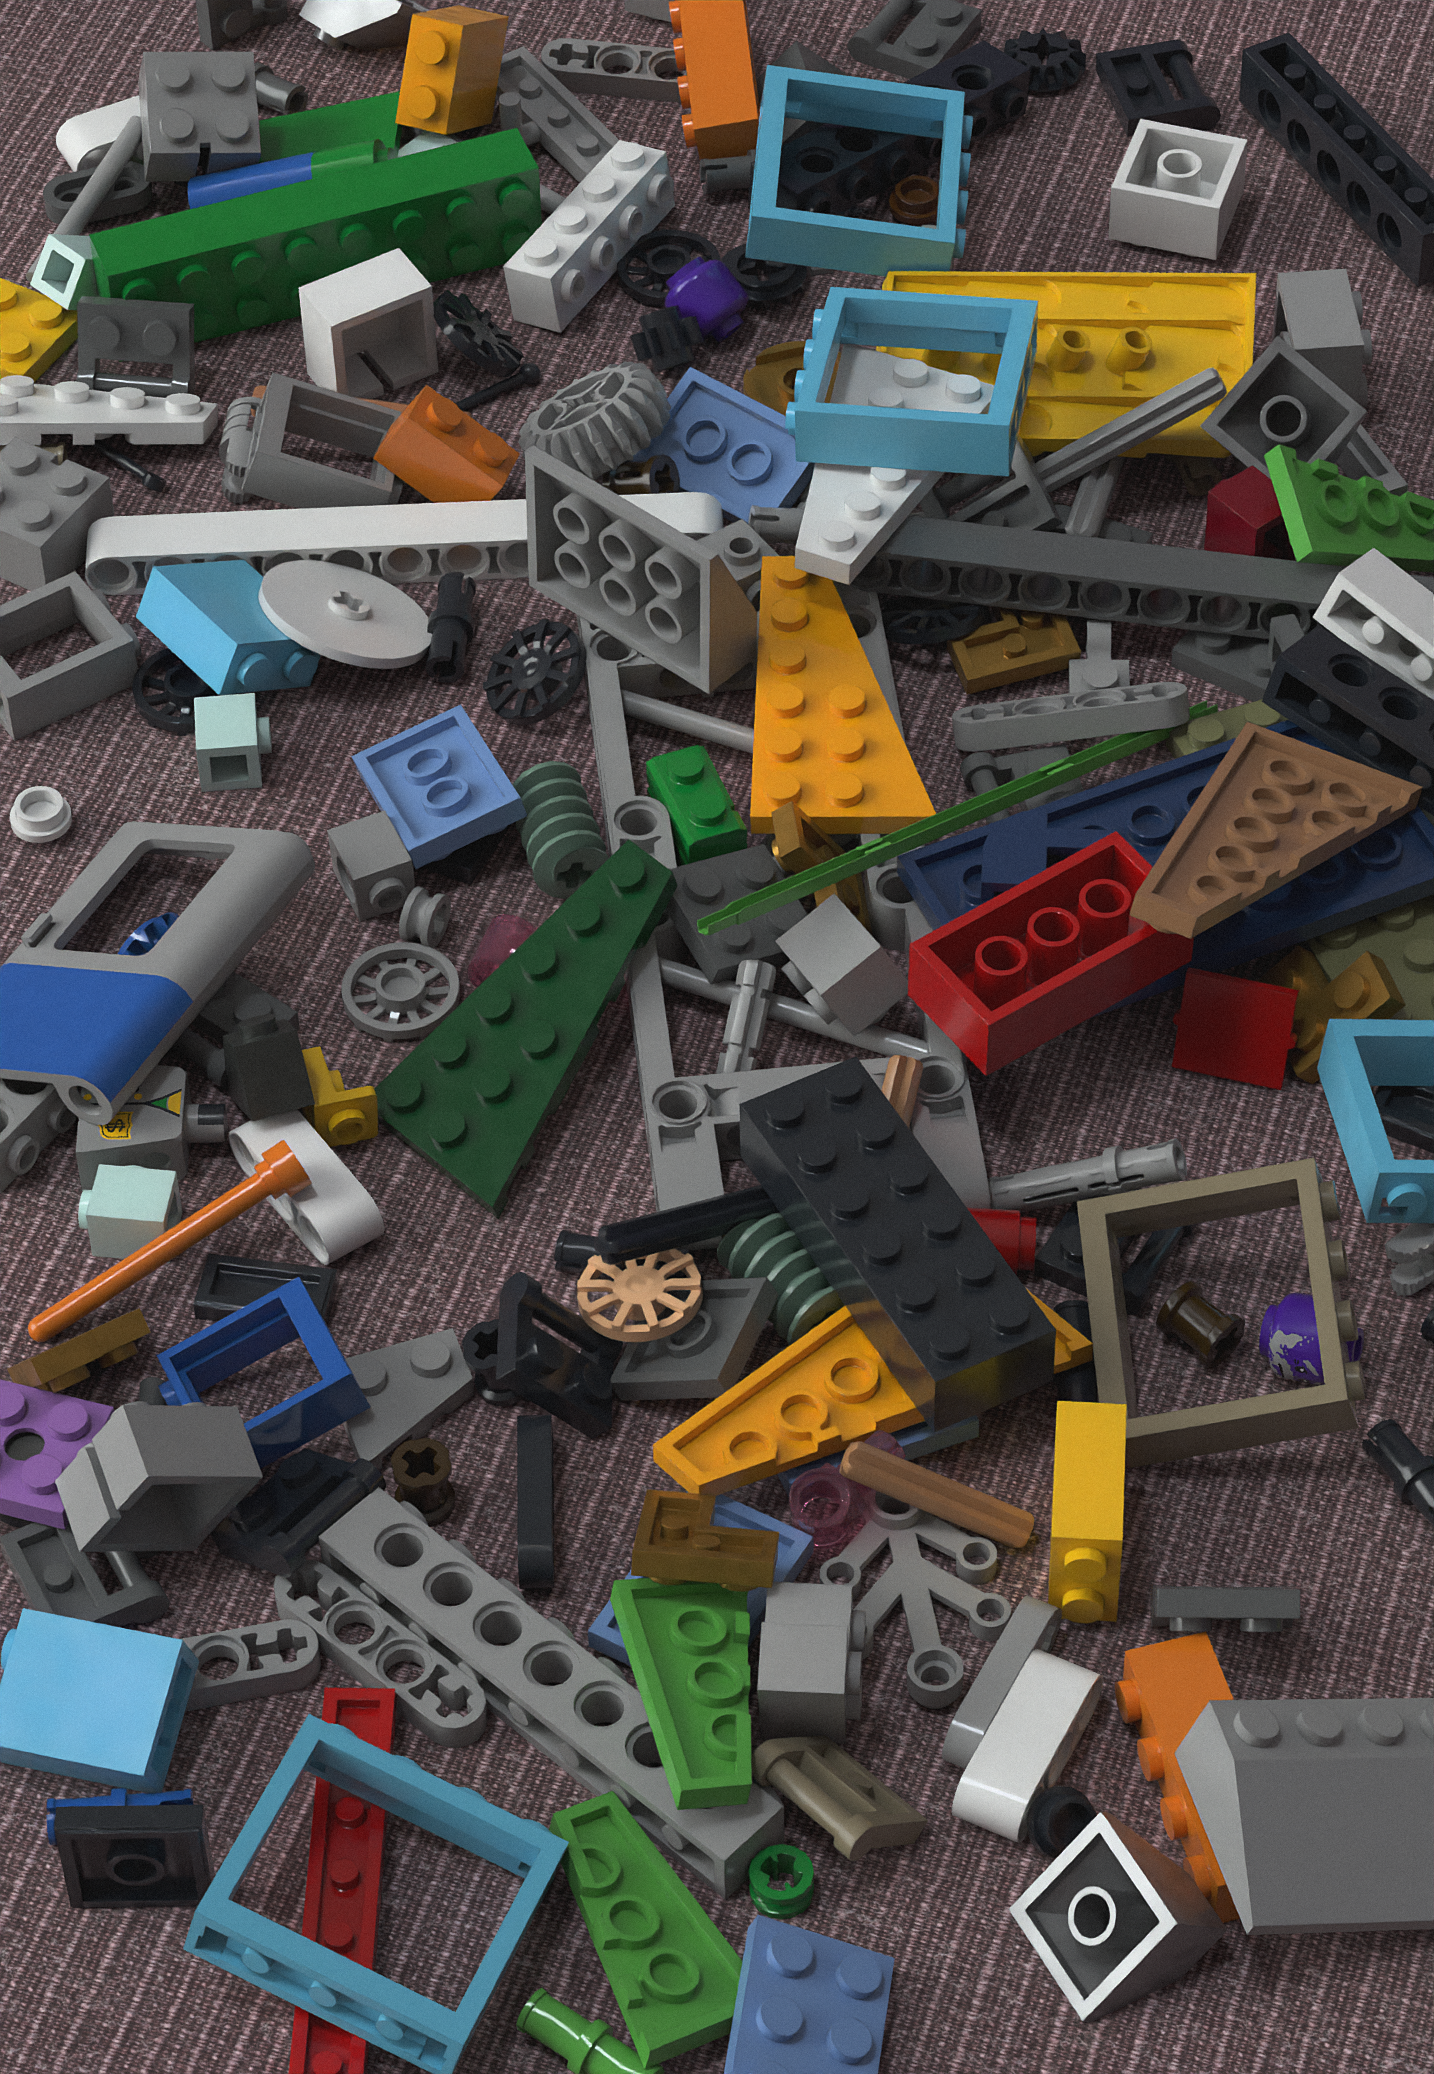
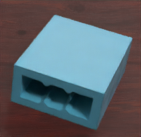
M245 560L153 566L136 618L218 695L310 686L321 657L320 654L290 639L267 618L258 598L259 589L264 577Z
M23 1608L17 1629L12 1628L7 1633L1 1651V1666L4 1673L0 1683V1762L146 1793L162 1792L199 1664L198 1658L181 1639Z

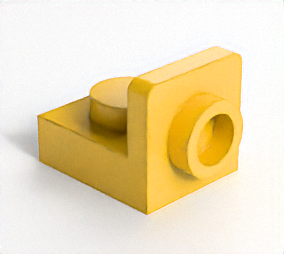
M320 1046L302 1050L315 1101L313 1105L302 1107L304 1117L329 1147L348 1145L376 1137L378 1135V1105L374 1087L364 1086L345 1090L339 1070H328Z

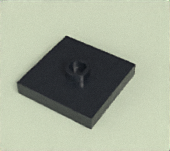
M203 1805L56 1807L54 1830L70 1907L198 1906L215 1877Z

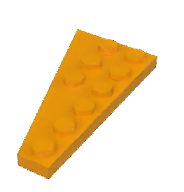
M762 556L750 808L751 834H775L771 812L791 801L826 834H891L935 815L934 807L833 580L796 569L795 556Z
M1027 1290L1056 1329L1054 1374L1092 1361L1093 1343ZM844 1306L654 1443L653 1461L689 1493L717 1496L845 1450L851 1442L862 1441L865 1443L923 1422L925 1419L849 1310Z

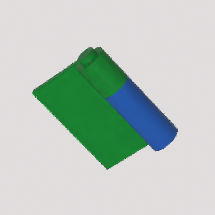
M400 91L259 120L261 146L259 163L191 177L188 182L190 209L397 158L403 125L395 123Z

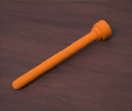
M284 1140L280 1141L261 1154L264 1160L254 1166L257 1173L34 1317L28 1325L30 1337L37 1342L48 1341L268 1196L272 1195L276 1200L285 1193L289 1198L296 1195L312 1184L309 1176Z

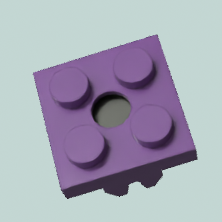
M0 1379L1 1522L19 1528L36 1522L66 1529L69 1520L55 1480L77 1457L78 1451L85 1445L93 1442L94 1436L110 1420L114 1407Z

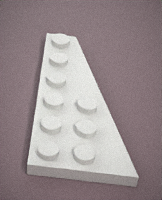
M844 344L830 403L988 414L994 385L981 382L970 375H957L930 367L916 359H903L856 344ZM815 463L795 548V568L850 585L945 472Z
M21 375L6 376L0 379V445H7L14 437L33 445H41V434H71L73 445H95V440L109 438L114 434H125V440L132 444H204L218 425V404L200 402V398L193 394L177 393L162 398L145 396L144 391L131 387L116 388L111 392L89 390L87 384L76 381L61 382L51 386L34 384L32 378Z

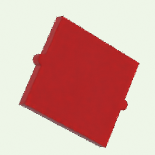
M1189 967L1186 972L1181 1009H1178L1173 1016V1022L1178 1025L1172 1067L1281 1090L1284 1084L1289 1049L1294 1048L1298 1039L1292 1030L1299 990Z

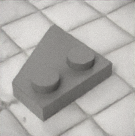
M453 1328L345 1359L371 1408L343 1423L356 1460L364 1458L379 1471L382 1470V1458L405 1439L408 1441L419 1440L432 1429L437 1418L444 1414L452 1413L474 1395L473 1377L465 1362Z

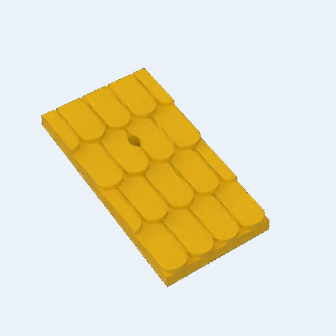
M888 271L882 284V290L1038 301L1037 354L1018 433L1029 448L1032 456L1040 455L1044 451L1056 452L1207 368L1214 367L1225 383L1228 394L1253 365L1256 273ZM876 346V351L903 359H916L924 362L927 366L957 375H970L981 382L995 385L1002 354ZM1224 398L1118 456L1145 458L1147 453L1214 458L1230 456L1232 453L1200 427Z

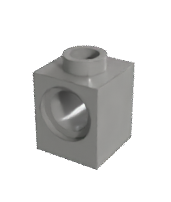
M384 810L327 830L333 872L359 921L403 907L408 895L416 888L412 859L386 811Z

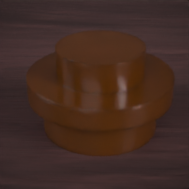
M925 176L903 178L897 183L895 190L890 195L889 209L891 214L897 220L911 226H922L937 219L939 187L934 180Z

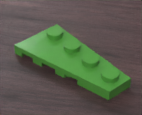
M1278 444L1264 455L1289 535V542L1297 562L1349 566L1375 548L1402 570L1434 573V500L1409 491L1401 496L1394 495L1383 487L1382 481L1365 475L1357 481L1342 476L1338 473V465L1319 458L1311 464L1297 459L1295 449Z
M650 1578L614 1580L610 1601L677 1810L747 1804L752 1785L751 1715L748 1709V1695L751 1686L750 1665H748V1640L750 1636V1613H747L748 1591H731L723 1588L719 1583L687 1581L679 1585H663L652 1581Z
M614 1791L553 1813L549 1831L569 1842L561 1860V1865L644 2069L730 2034L742 1960Z

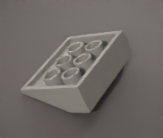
M532 445L525 450L529 586L708 694L712 693L757 656V611L716 552L536 446Z
M1434 1698L1209 1700L1174 1754L1246 1934L1268 1935L1434 1929Z

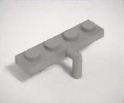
M524 46L502 55L495 98L499 102L501 132L518 128L527 147L539 142L580 183L619 139Z

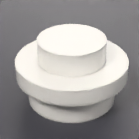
M47 786L31 787L21 792L14 802L10 812L11 828L19 838L32 843L49 842L61 837L69 829L72 822L71 808L57 790Z

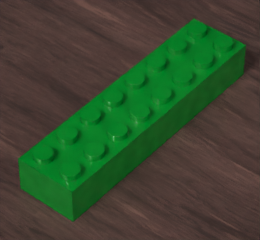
M518 128L89 234L97 296L124 300L133 299L194 304V343L301 316L299 287L397 248H400L429 283L505 264L542 225L539 167Z

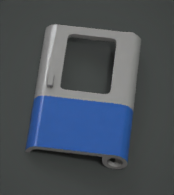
M135 821L124 823L46 914L41 913L21 936L22 942L0 967V1078L53 1083L64 1104L77 1117L95 1125L108 1124L313 875L315 863L307 843L296 834L277 830ZM144 853L203 857L208 860H215L216 858L227 859L157 944L146 954L132 956L62 950ZM76 1086H81L91 1091L99 1106L87 1102L80 1095Z

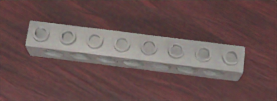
M378 1487L319 1536L322 1564L336 1572L474 1679L484 1690L487 1709L594 1795L600 1796L614 1791L650 1840L725 1900L749 1878L751 1861L759 1851L772 1845L784 1844V1806L782 1801L770 1786L764 1787L755 1779L752 1780L747 1804L719 1806L713 1809L677 1810L664 1767L650 1768L645 1766L650 1763H662L640 1692L627 1683L620 1669L605 1657L597 1659L577 1644L571 1631L561 1621L553 1617L544 1618L526 1603L521 1592L510 1581L504 1578L496 1580L478 1566L470 1551L459 1541L454 1539L447 1541L431 1529L420 1511L409 1502L402 1501L398 1503ZM402 1565H410V1566H407V1567H398V1566H402ZM449 1604H460L457 1606H446ZM498 1643H511V1644L505 1645V1646H496V1645H495V1644H498ZM551 1682L562 1683V1684H559V1685H556V1686H546V1685H544V1684L551 1683ZM602 1722L613 1723L604 1727L595 1726V1724Z

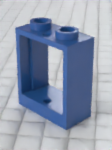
M300 1277L295 1278L157 1355L169 1379L158 1385L160 1392L168 1406H182L192 1402L204 1403L199 1394L200 1392L301 1337L323 1380L244 1423L260 1469L371 1408Z

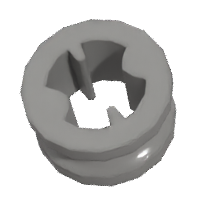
M418 886L414 888L408 895L399 922L400 938L408 942H413L416 938H420L422 945L435 948L441 941L448 925L451 911L449 896L438 893L431 898L427 889Z

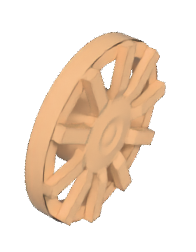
M674 1248L637 1258L646 1259L644 1266H637L636 1259L625 1261L627 1269L623 1271L615 1266L617 1264L608 1265L603 1263L601 1255L592 1256L588 1259L587 1267L583 1270L579 1280H577V1300L581 1316L593 1330L618 1341L646 1342L677 1332L693 1319L701 1306L703 1298L701 1275L693 1261V1257L689 1253L684 1254ZM659 1260L667 1263L659 1270L655 1269ZM680 1270L688 1277L665 1280ZM602 1273H605L612 1277L614 1281L596 1279ZM672 1290H691L685 1302L667 1292ZM606 1291L611 1293L592 1303L588 1299L589 1292ZM615 1305L617 1314L613 1321L599 1314V1312ZM665 1307L676 1311L668 1318L660 1321L657 1320L656 1316ZM627 1319L636 1321L646 1320L647 1322L644 1325H625Z

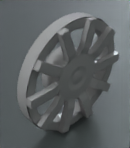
M398 942L375 947L359 956L344 974L341 993L345 1012L358 1031L364 1030L372 1035L382 1037L386 1042L393 1043L394 1039L419 1037L422 1040L428 1036L429 1032L434 1031L457 1008L460 998V983L454 965L439 951L422 944ZM408 958L406 964L397 963L389 965L387 960ZM418 960H422L434 966V968L423 974L416 966ZM376 964L380 969L376 979L362 975L368 968ZM442 975L445 976L449 983V986L426 987ZM355 984L375 991V993L368 995L352 996ZM426 998H446V1000L440 1007L430 1003ZM376 1003L378 1004L373 1010H371L367 1014H364L358 1008L361 1006H371ZM421 1009L430 1015L420 1019L416 1011ZM385 1013L390 1014L388 1023L378 1021ZM407 1015L410 1023L399 1024L400 1016Z

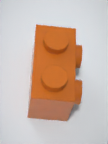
M426 384L390 426L373 459L433 503L491 501L504 486L520 453L506 444L499 435L490 432L460 410L453 401L443 397Z

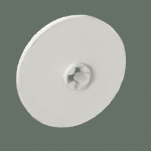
M297 560L285 562L271 568L265 574L261 583L258 596L259 603L272 624L293 641L327 658L360 667L393 669L418 662L426 655L429 649L432 634L427 632L428 616L422 608L395 586L367 572L332 562Z

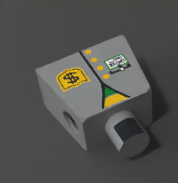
M156 1065L108 1124L95 1125L79 1118L76 1158L82 1192L84 1189L92 1190L99 1164L114 1166L137 1165L147 1169L176 1171L177 1180L183 1179L188 1174L190 1143H221L227 1141L228 1120L226 1104H192L187 1072L180 1067ZM82 1087L81 1096L87 1102L99 1106L94 1094Z

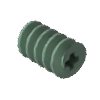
M548 761L526 770L512 784L519 794L527 813L526 817L515 822V826L520 833L521 843L526 851L527 861L532 868L534 881L540 890L552 897L568 899L609 857L606 854L605 842L600 837L599 826L593 818V809L587 801V792L581 784V776L574 767L565 762Z
M774 1213L763 1219H749L741 1222L731 1229L719 1242L716 1253L718 1261L729 1270L732 1279L767 1277L779 1296L767 1320L773 1323L776 1333L788 1341L789 1346L845 1306L781 1213Z

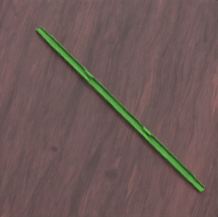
M1206 700L1189 707V720L1217 713L1218 705L1207 708ZM1175 727L1120 734L1067 758L1044 766L1014 781L733 901L725 909L697 920L698 932L709 936L732 925H740L1163 741L1170 737L1169 732Z

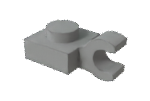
M1087 619L1086 659H1069L1068 693L1130 686L1129 660H1111V620Z

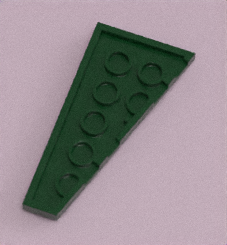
M628 839L374 1088L377 1095L378 1122L497 1219H499L509 1201L506 1193L519 1168L525 1170L535 1152L533 1142L547 1116L556 1113L599 1033L597 1023L609 1001L615 1002L624 987L626 982L623 975L637 949L646 946L678 884L673 872Z

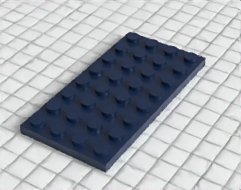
M1290 720L1265 727L1271 731L1344 757ZM1236 738L1031 810L1048 809L1047 828L1111 830V833L1117 831L1149 864L1154 866ZM1417 805L1412 811L1194 937L1192 961L1091 1018L1184 985L1186 972L1189 967L1217 973L1433 895V825ZM1004 819L897 856V874L933 930L980 906L983 846L989 833Z

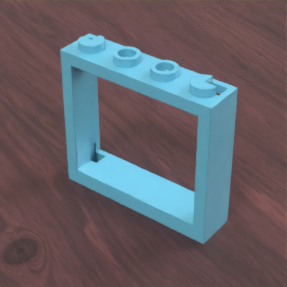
M767 65L760 106L745 258L885 277L888 271H949L952 258H963L966 229L956 228V224L964 225L968 191L958 189L959 186L966 187L971 158V153L961 152V149L969 148L973 125V116L963 115L965 92ZM784 117L942 139L936 229L776 207Z
M830 287L824 309H815L812 328L813 339H807L805 343L804 370H798L796 374L795 402H788L786 410L785 429H788V434L795 435L796 461L1009 476L1037 354L1038 301ZM840 344L1002 354L988 414L824 403Z
M1329 1019L1317 1070L1366 1223H1434V1160L1394 1159L1370 1087L1434 1086V1020ZM1383 1198H1386L1389 1207H1381Z
M308 1714L195 1910L183 1949L432 2074H453L552 1884L569 1842L552 1834L547 1827L539 1822L521 1819L487 1802L482 1795L472 1789L457 1787L422 1770L416 1762L407 1757L392 1755L357 1738L351 1730L344 1726L327 1723ZM305 1771L525 1879L456 2012L232 1901Z

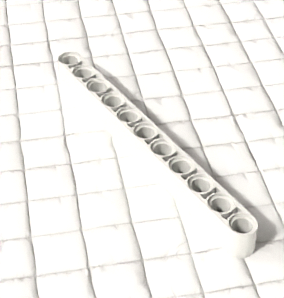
M707 493L619 495L695 541L724 528L721 503L714 496ZM526 499L105 517L93 522L88 529L85 579L93 590L97 588L105 595L144 594L153 566L245 560L263 577L271 568L285 562L317 560L349 566L374 575L390 584L439 582L442 576L451 572L464 573L463 581H466L469 576L473 580L529 578Z

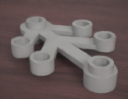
M871 1488L865 1494L861 1505V1516L865 1525L838 1557L830 1558L823 1563L820 1568V1584L837 1585L832 1583L830 1579L837 1576L847 1577L851 1581L844 1585H852V1598L854 1601L861 1592V1571L887 1543L889 1544L893 1563L853 1609L866 1611L864 1653H862V1660L868 1657L873 1650L874 1630L901 1599L913 1649V1654L907 1663L908 1692L922 1706L929 1709H941L954 1702L962 1692L963 1662L953 1649L941 1644L930 1596L969 1617V1628L977 1638L984 1641L998 1640L1011 1619L1010 1603L999 1594L984 1593L970 1585L984 1584L995 1576L997 1571V1549L986 1538L970 1537L924 1510ZM900 1511L903 1512V1514L894 1515L889 1514L888 1512ZM917 1540L956 1559V1573L961 1579L922 1558ZM979 1556L987 1561L980 1565H974L967 1562L966 1559ZM991 1612L998 1614L1001 1618L996 1621H985L979 1616L983 1613ZM930 1680H939L945 1684L929 1685L925 1682Z

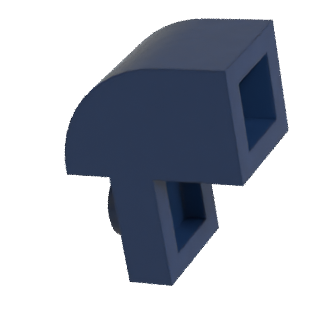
M1048 809L1023 811L1004 819L989 833L983 846L980 905L1111 834V830L1047 828Z

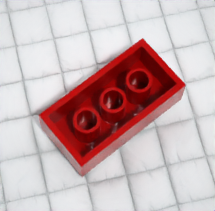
M1115 831L910 943L908 996L987 1076L1192 961L1194 937L1190 939L1179 934L1163 933L1154 929L1148 922L1130 916L1135 894L1153 866Z

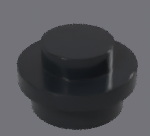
M1053 1786L1042 1791L1031 1804L1027 1817L1028 1835L1032 1844L1040 1853L1056 1859L1097 1814L1088 1798L1079 1790L1066 1786Z

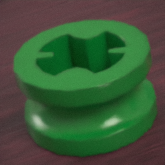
M785 1844L772 1845L757 1853L751 1861L749 1869V1893L751 1902L756 1909L767 1917L775 1919L794 1918L803 1913L812 1903L814 1895V1870L812 1861L806 1853L795 1846ZM778 1873L791 1874L794 1877V1887L792 1888L786 1882L785 1890L783 1891L771 1889L769 1876L778 1881Z

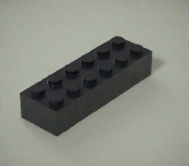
M857 1057L739 1104L740 1156L934 1433L1053 1381L1056 1329Z

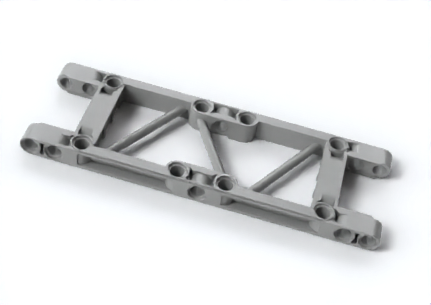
M833 580L905 742L878 595L876 592L862 591ZM757 612V655H758L759 612ZM577 615L579 637L586 649L584 675L609 858L629 839L668 869L675 868L677 865L670 817L666 807L654 798L635 796L624 715L753 754V728L654 698L702 694V698L714 697V692L756 689L757 656L712 693L708 694ZM889 834L827 835L840 847L854 840L856 849L861 845ZM925 844L910 851L925 847ZM773 856L772 858L776 862L784 877L786 878L790 876L791 874L784 871L782 867L779 865L775 856ZM896 856L864 870L865 898L873 938L885 948L905 951L909 972L910 943L934 930L898 876ZM664 910L646 946L637 949L625 971L656 1212L724 1195L719 1161L742 1159L740 1156L739 1104L841 1063L834 1062L675 1078L662 984L729 1006L731 1005L733 994L739 995L740 987L735 985L736 981L726 980L711 985L702 970L679 963L683 958L684 939L666 910ZM766 991L765 999L770 1001L767 1018L890 1056L859 1060L880 1090H882L887 1065L892 1055L912 1057L921 1061L923 1071L909 1129L966 1207L990 1209L988 1179L964 1053L915 1002L921 1040L873 1024L867 1026L853 1037L838 1018L827 1025L810 1004ZM722 1236L675 1249L682 1250L685 1248L692 1251L717 1249Z

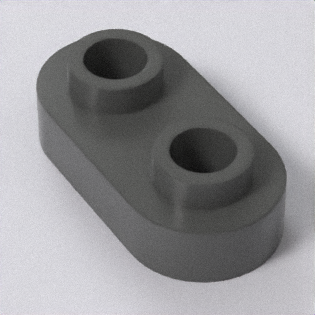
M128 161L88 223L119 215L133 214L150 203L153 197L152 183L145 182L144 166L142 164ZM97 167L57 176L45 185L43 189L45 212L52 222L56 224L61 223Z

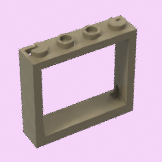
M1315 1158L1077 1201L1099 1403L1127 1404L1125 1469L1359 1428L1355 1401L1365 1399L1364 1390L1366 1386L1361 1363L1359 1360L1350 1362L1347 1345L1348 1341L1358 1340V1329L1351 1299L1341 1301L1339 1281L1350 1279V1272L1344 1242L1342 1239L1333 1241L1330 1223L1331 1221L1341 1220V1208L1337 1200L1335 1181L1323 1182ZM1300 1205L1325 1385L1138 1417L1118 1238Z

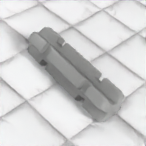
M752 959L744 960L739 964L735 985L740 987L739 995L733 994L722 1042L728 1048L726 1053L720 1052L716 1074L756 1070L758 1060L752 1057L753 1050L760 1051L770 1004V1001L765 999L766 991L772 992L776 976V969L773 965Z

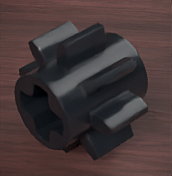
M679 305L638 318L642 332L630 336L638 362L651 359L656 373L695 360L691 346L704 342L696 316L683 319Z

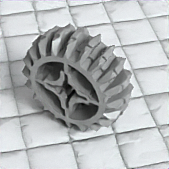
M623 362L620 365L609 364L600 371L592 370L587 376L579 380L574 379L572 384L564 389H557V394L549 400L542 401L540 409L530 413L527 423L519 431L521 437L518 443L523 450L522 456L525 459V450L534 445L588 478L597 480L601 474L610 470L615 471L617 466L623 462L633 460V456L637 452L649 447L651 439L660 436L663 426L667 424L671 417L669 414L671 406L666 398L667 393L660 380L656 379L655 375L650 369H647L644 363Z

